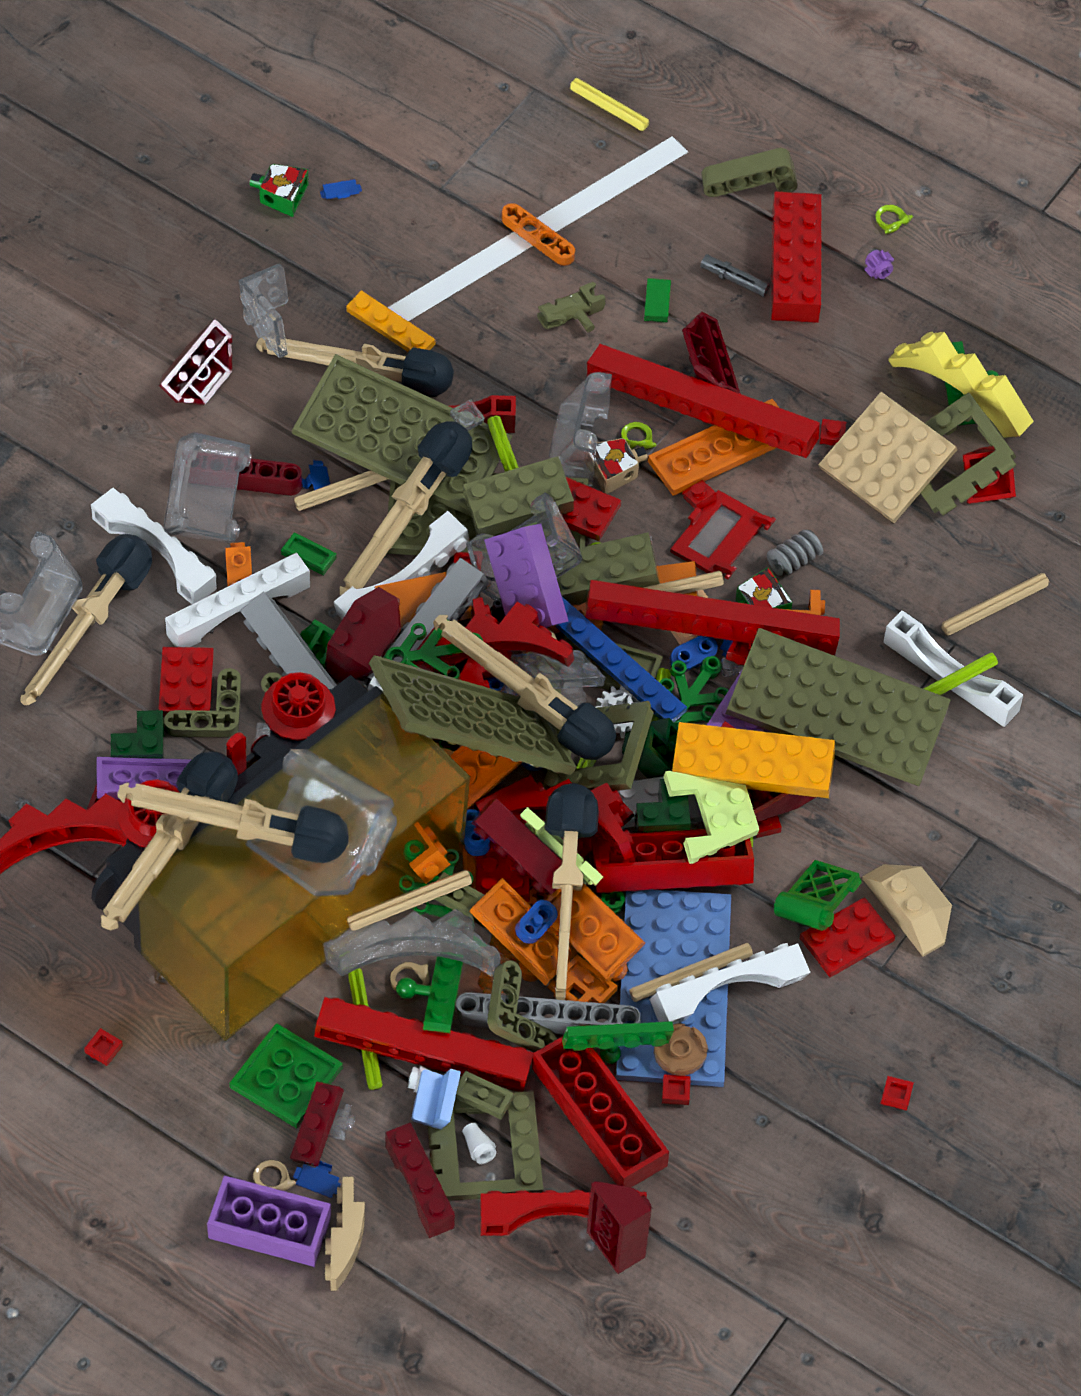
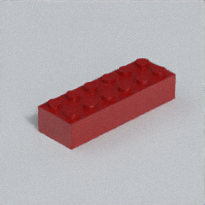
M774 192L772 208L771 320L819 323L821 310V194Z
M706 829L630 833L634 844L631 845L634 856L627 860H624L616 848L600 835L591 837V864L603 876L601 881L595 885L596 893L701 886L715 887L718 885L752 884L754 882V855L750 838L731 847L728 845L719 849L717 853L711 856L706 855L699 858L697 862L689 864L683 843L686 838L708 836Z
M562 1036L533 1053V1071L616 1185L631 1188L668 1166L669 1150L593 1048H586L581 1051L563 1049Z

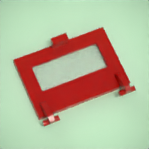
M718 490L716 492V501L705 506L702 510L696 507L690 514L688 519L691 520V524L671 547L670 552L687 562L695 561L696 567L706 573L721 571L722 575L726 574L725 579L728 580L737 569L735 566L731 567V565L763 525H765L764 529L768 530L776 519L763 515Z

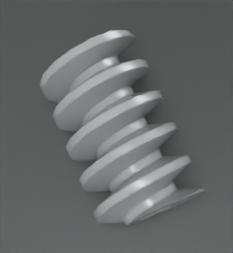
M801 530L798 534L793 535L791 539H787L783 544L777 545L775 549L769 550L767 552V560L772 570L778 576H782L783 572L790 575L792 568L798 570L800 564L806 565L808 559L814 560L816 555H822L823 547L818 537L811 530Z

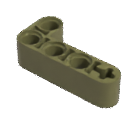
M776 148L705 167L701 172L704 193L709 197H717L775 182L779 192H794L798 187L795 166L790 152L785 148Z

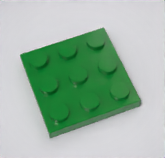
M276 1023L229 1085L235 1092L297 1129L305 1116L316 1081L331 1085L343 1069V1063Z

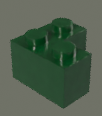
M163 710L137 711V733H111V757L164 759Z
M670 718L650 723L637 767L648 779L663 777L666 771H672L678 726ZM626 731V733H625V739H624V743H623V745H622V754H623V755H624V752H625V749H626L627 742H628V739H629V736H630V732H631V731Z
M660 779L659 802L636 803L634 817L636 833L690 830L691 820L688 795L669 797L664 779Z

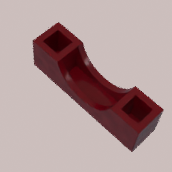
M411 1122L385 1132V1147L395 1168L401 1171L408 1183L416 1204L418 1216L428 1237L432 1238L454 1229L455 1213Z

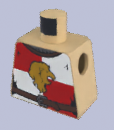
M623 438L586 445L585 460L602 491L606 494L638 477V463L648 459L643 446L631 450L627 441Z

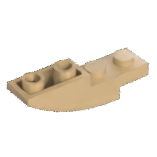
M343 1177V1187H337V1204H342V1212H337V1228H331V1238H326L325 1254L331 1255V1263L325 1264V1280H331V1291H337L353 1267L362 1242L365 1202H354V1177Z

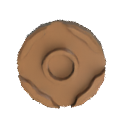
M673 1024L674 1032L669 1043L654 1047L655 1060L663 1070L670 1074L680 1076L693 1074L706 1061L708 1048L706 1039L693 1026L691 1028L685 1026V1024Z

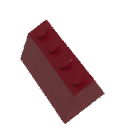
M490 800L472 821V824L476 826L474 832L483 840L488 838L495 844L493 850L503 859L507 856L514 862L512 868L522 877L527 875L533 880L531 885L541 895L544 893L552 895L557 890L552 889L554 872L562 865V860L499 800Z
M595 1181L591 1184L587 1233L617 1274L646 1256L652 1206L647 1197L644 1195L640 1196L635 1188Z

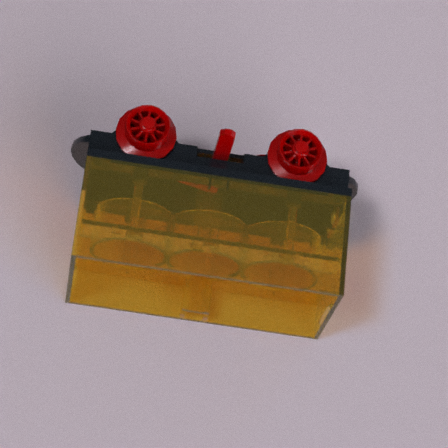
M303 672L289 673L281 677L265 692L261 704L263 720L270 728V736L262 735L256 739L251 746V753L246 756V737L241 732L234 734L226 743L227 757L233 762L238 775L234 793L227 803L244 806L245 799L257 801L266 808L299 815L301 808L305 805L336 813L347 824L349 843L342 855L328 863L301 860L293 857L291 854L292 846L258 838L251 840L236 838L238 830L199 822L193 830L186 847L183 850L176 849L126 920L121 922L134 935V947L225 1041L373 925L370 924L352 931L347 922L348 916L405 894L400 891L398 886L400 878L405 875L411 876L416 882L424 883L411 868L410 862L405 859L403 854L405 844L410 840H419L423 843L425 850L429 848L414 826L415 823L419 822L424 829L429 826L438 837L435 843L439 840L446 850L454 849L458 852L459 856L463 854L470 776L432 739L419 733L406 732L400 726L401 723L380 688L375 686L368 691V687L363 682L354 679L351 675L333 689H328L317 678ZM155 779L140 783L179 793L178 788L167 781ZM125 799V803L121 801L118 810V821L120 829L127 838L126 845L106 859V867L95 882L91 899L97 908L104 911V908L131 872L132 866L156 834V822L164 814L163 812L132 806L130 799ZM411 846L410 851L413 853H418L419 848L417 846ZM452 854L446 856L448 861L456 859ZM405 880L402 882L405 888L412 886L409 881Z

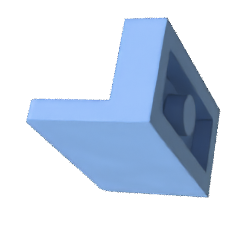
M424 1069L420 1075L411 1120L442 1130L451 1120L461 1072L450 1069L444 1075Z

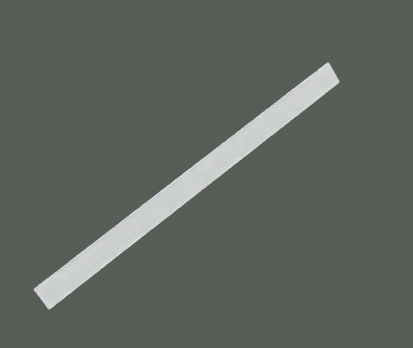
M670 137L537 217V219L557 232L688 153V151L677 140ZM526 225L523 227L526 231H533L536 229L533 225ZM512 232L388 308L407 321H410L531 248L533 245L515 232Z

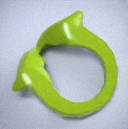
M895 205L882 206L876 213V222L885 230V234L897 231L901 224L906 225L913 218L912 215H907L900 207ZM891 211L898 215L900 221L886 224L881 220V215L884 212Z
M632 422L623 427L621 438L627 441L631 449L636 446H643L645 449L656 447V443L652 441V431L648 425ZM632 429H641L646 433V439L642 441L629 440L627 433Z

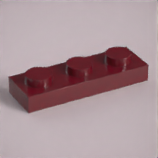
M316 1081L290 1159L294 1162L318 1167L344 1093L341 1087Z

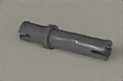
M706 254L701 262V268L719 275L718 278L722 280L726 278L762 297L766 296L770 288V283L731 266V263L728 261L722 262Z

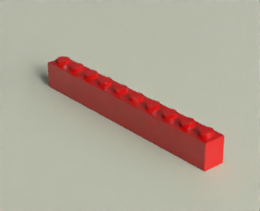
M603 344L598 345L587 362L588 380L677 411L683 415L699 419L705 423L713 424L727 431L746 436L749 439L768 444L771 447L782 449L793 455L807 459L819 439L820 422Z
M590 580L585 618L751 644L754 642L758 629L761 628L834 656L836 654L840 638V618Z

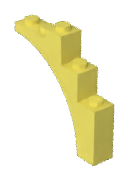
M929 332L917 343L900 344L894 349L895 353L888 359L892 367H907L921 370L949 383L964 395L969 392L983 412L997 427L1003 438L1021 436L1034 422L1006 375L988 376L976 354H958L945 332Z

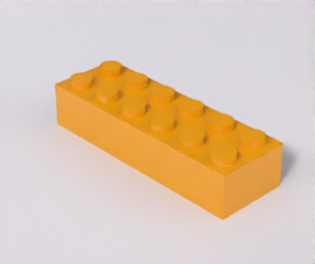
M679 722L672 771L746 785L747 789L829 798L835 755V740Z

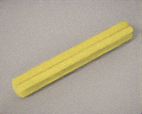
M575 78L571 82L570 89L641 131L648 127L649 120L579 78Z

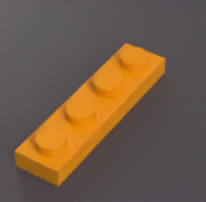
M362 290L346 306L348 313L407 352L413 347L431 350L436 344L433 337Z

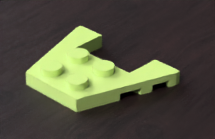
M673 771L665 772L663 777L669 797L695 794L708 835L685 839L683 844L689 864L697 862L699 858L706 855L711 856L717 853L719 849L728 845L731 847L757 835L759 826L746 785Z
M527 807L520 814L521 818L527 821L526 827L562 860L563 840L559 836L550 835L545 830V823ZM577 853L576 866L583 874V883L597 885L603 876L587 861L584 862L583 858Z

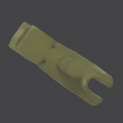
M588 283L579 287V291L555 299V305L548 302L538 306L540 311L537 313L538 320L545 329L561 326L574 318L579 320L587 332H591L595 326L585 313L592 315L602 311L606 302L605 295L594 296L596 283Z

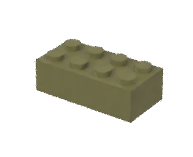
M559 456L463 484V496L478 540L572 512L574 508V500Z
M649 532L551 555L561 596L572 606L587 602L590 580L641 588L660 584Z

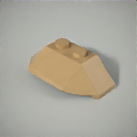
M884 864L862 876L866 885L923 957L945 944L952 904L921 866Z

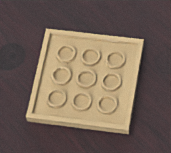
M880 392L818 465L820 469L891 522L895 523L954 455L957 447L887 395Z

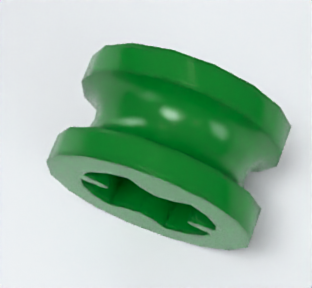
M622 891L602 893L601 900L615 914L623 910L625 898ZM610 898H616L615 905L609 904Z

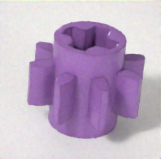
M874 250L866 257L865 264L867 267L864 270L870 277L884 279L893 271L891 262H893L894 258L888 251Z

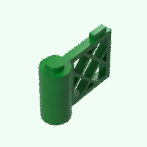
M814 860L788 892L783 891L777 896L774 903V913L777 917L823 931L833 923V912L849 892L854 893L862 883L860 875L857 872ZM817 870L827 873V875L813 878ZM838 879H848V881L845 883H841L838 885H835L834 881ZM831 882L832 886L819 890L816 888V885ZM813 887L814 891L800 893L802 889ZM835 894L830 902L820 899V897Z

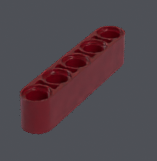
M188 452L182 457L183 478L190 484L289 496L298 494L302 489L301 468L293 463L201 452Z

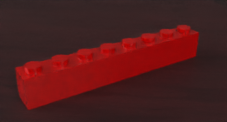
M324 997L314 1037L443 1072L453 1069L461 1072L460 1076H463L465 1071L497 1086L524 1092L533 1052H529L523 1047L503 1045L497 1040L477 1038L473 1034L466 1032L458 1033L451 1031L450 1033L423 1030L424 1023L418 1019H406L392 1012L372 1010L366 1005L346 1003L340 998Z

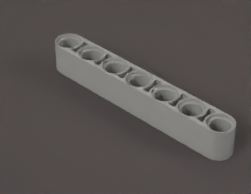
M472 992L461 994L456 1001L459 1021L465 1026L489 1028L487 1018L491 994ZM501 995L503 1002L508 1004V996ZM519 996L516 1012L517 1014L527 1012L523 1017L550 1029L554 1034H564L566 1028L570 1026L624 1024L626 1021L641 1023L638 1009L628 1005ZM466 1008H474L471 1011H464ZM547 1014H552V1015H554V1016L551 1017V1018H545V1017H544V1016L547 1015ZM574 1016L581 1017L578 1020H571ZM599 1019H607V1021L602 1023L597 1022ZM519 1025L518 1031H525L522 1026Z

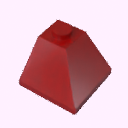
M993 446L982 447L964 454V472L994 452L995 448ZM1012 468L1003 475L999 470L996 471L995 474L998 479L983 489L978 484L974 486L977 493L967 499V503L1016 497L1014 469Z

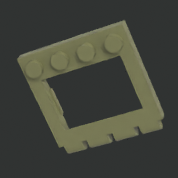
M969 392L925 422V424L941 436L956 431L957 426L964 421L969 422L973 419L978 425V430L989 445L995 448V451L936 492L932 489L931 483L924 488L920 494L933 512L937 513L939 511L942 516L957 507L954 502L957 498L960 503H963L976 494L977 490L974 486L977 484L983 489L998 479L995 474L996 471L999 470L1003 475L1017 466L1013 461L1016 455Z
M641 701L631 703V705L627 703L610 707H598L597 709L605 714L613 724L633 722L622 762L575 769L572 775L561 772L554 773L548 769L543 783L544 790L567 779L571 783L585 786L589 790H593L605 783H608L612 791L631 789L654 713L651 710L650 702Z
M534 1091L513 1092L514 1099L507 1109L509 1113L515 1179L460 1183L454 1114H482L486 1112L455 1099L450 1122L442 1130L428 1126L429 1148L435 1149L430 1151V1164L448 1201L480 1199L481 1193L489 1191H500L502 1193H514L520 1190L528 1191L529 1193L543 1192Z

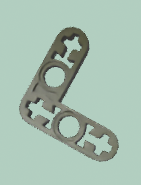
M226 668L219 673L216 711L174 710L167 713L164 718L167 734L175 737H232L239 730L240 673L233 668ZM227 678H232V690H227ZM231 698L235 701V704L231 707H225L221 702L224 699ZM201 719L209 723L205 728H198L194 724ZM175 720L179 721L178 726H173ZM187 720H190V727H187ZM213 721H216V728H213ZM225 721H230L229 727H224Z
M509 960L498 965L495 969L487 1023L494 1034L534 1053L557 1039L550 1029L516 1013L522 972L516 962ZM501 991L508 996V1004L503 1002ZM519 1025L526 1031L525 1038L518 1031Z

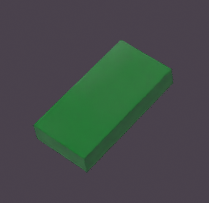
M647 278L644 321L668 323L671 280Z
M295 532L281 549V555L285 557L297 553L307 568L323 576L337 559V553Z

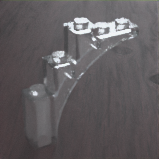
M454 909L433 923L428 918L422 917L416 911H413L391 926L386 920H380L355 931L348 928L323 944L326 964L341 976L380 960L401 956L424 955L458 960L494 977L495 969L500 965L501 956L495 947L488 945L477 933H474L475 924L473 920L458 909Z

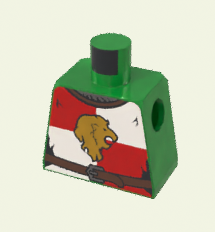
M277 164L270 165L265 176L253 173L250 179V186L259 189L260 202L291 217L294 216L309 185L308 169Z
M769 567L737 587L735 600L738 603L777 609H792L791 599Z

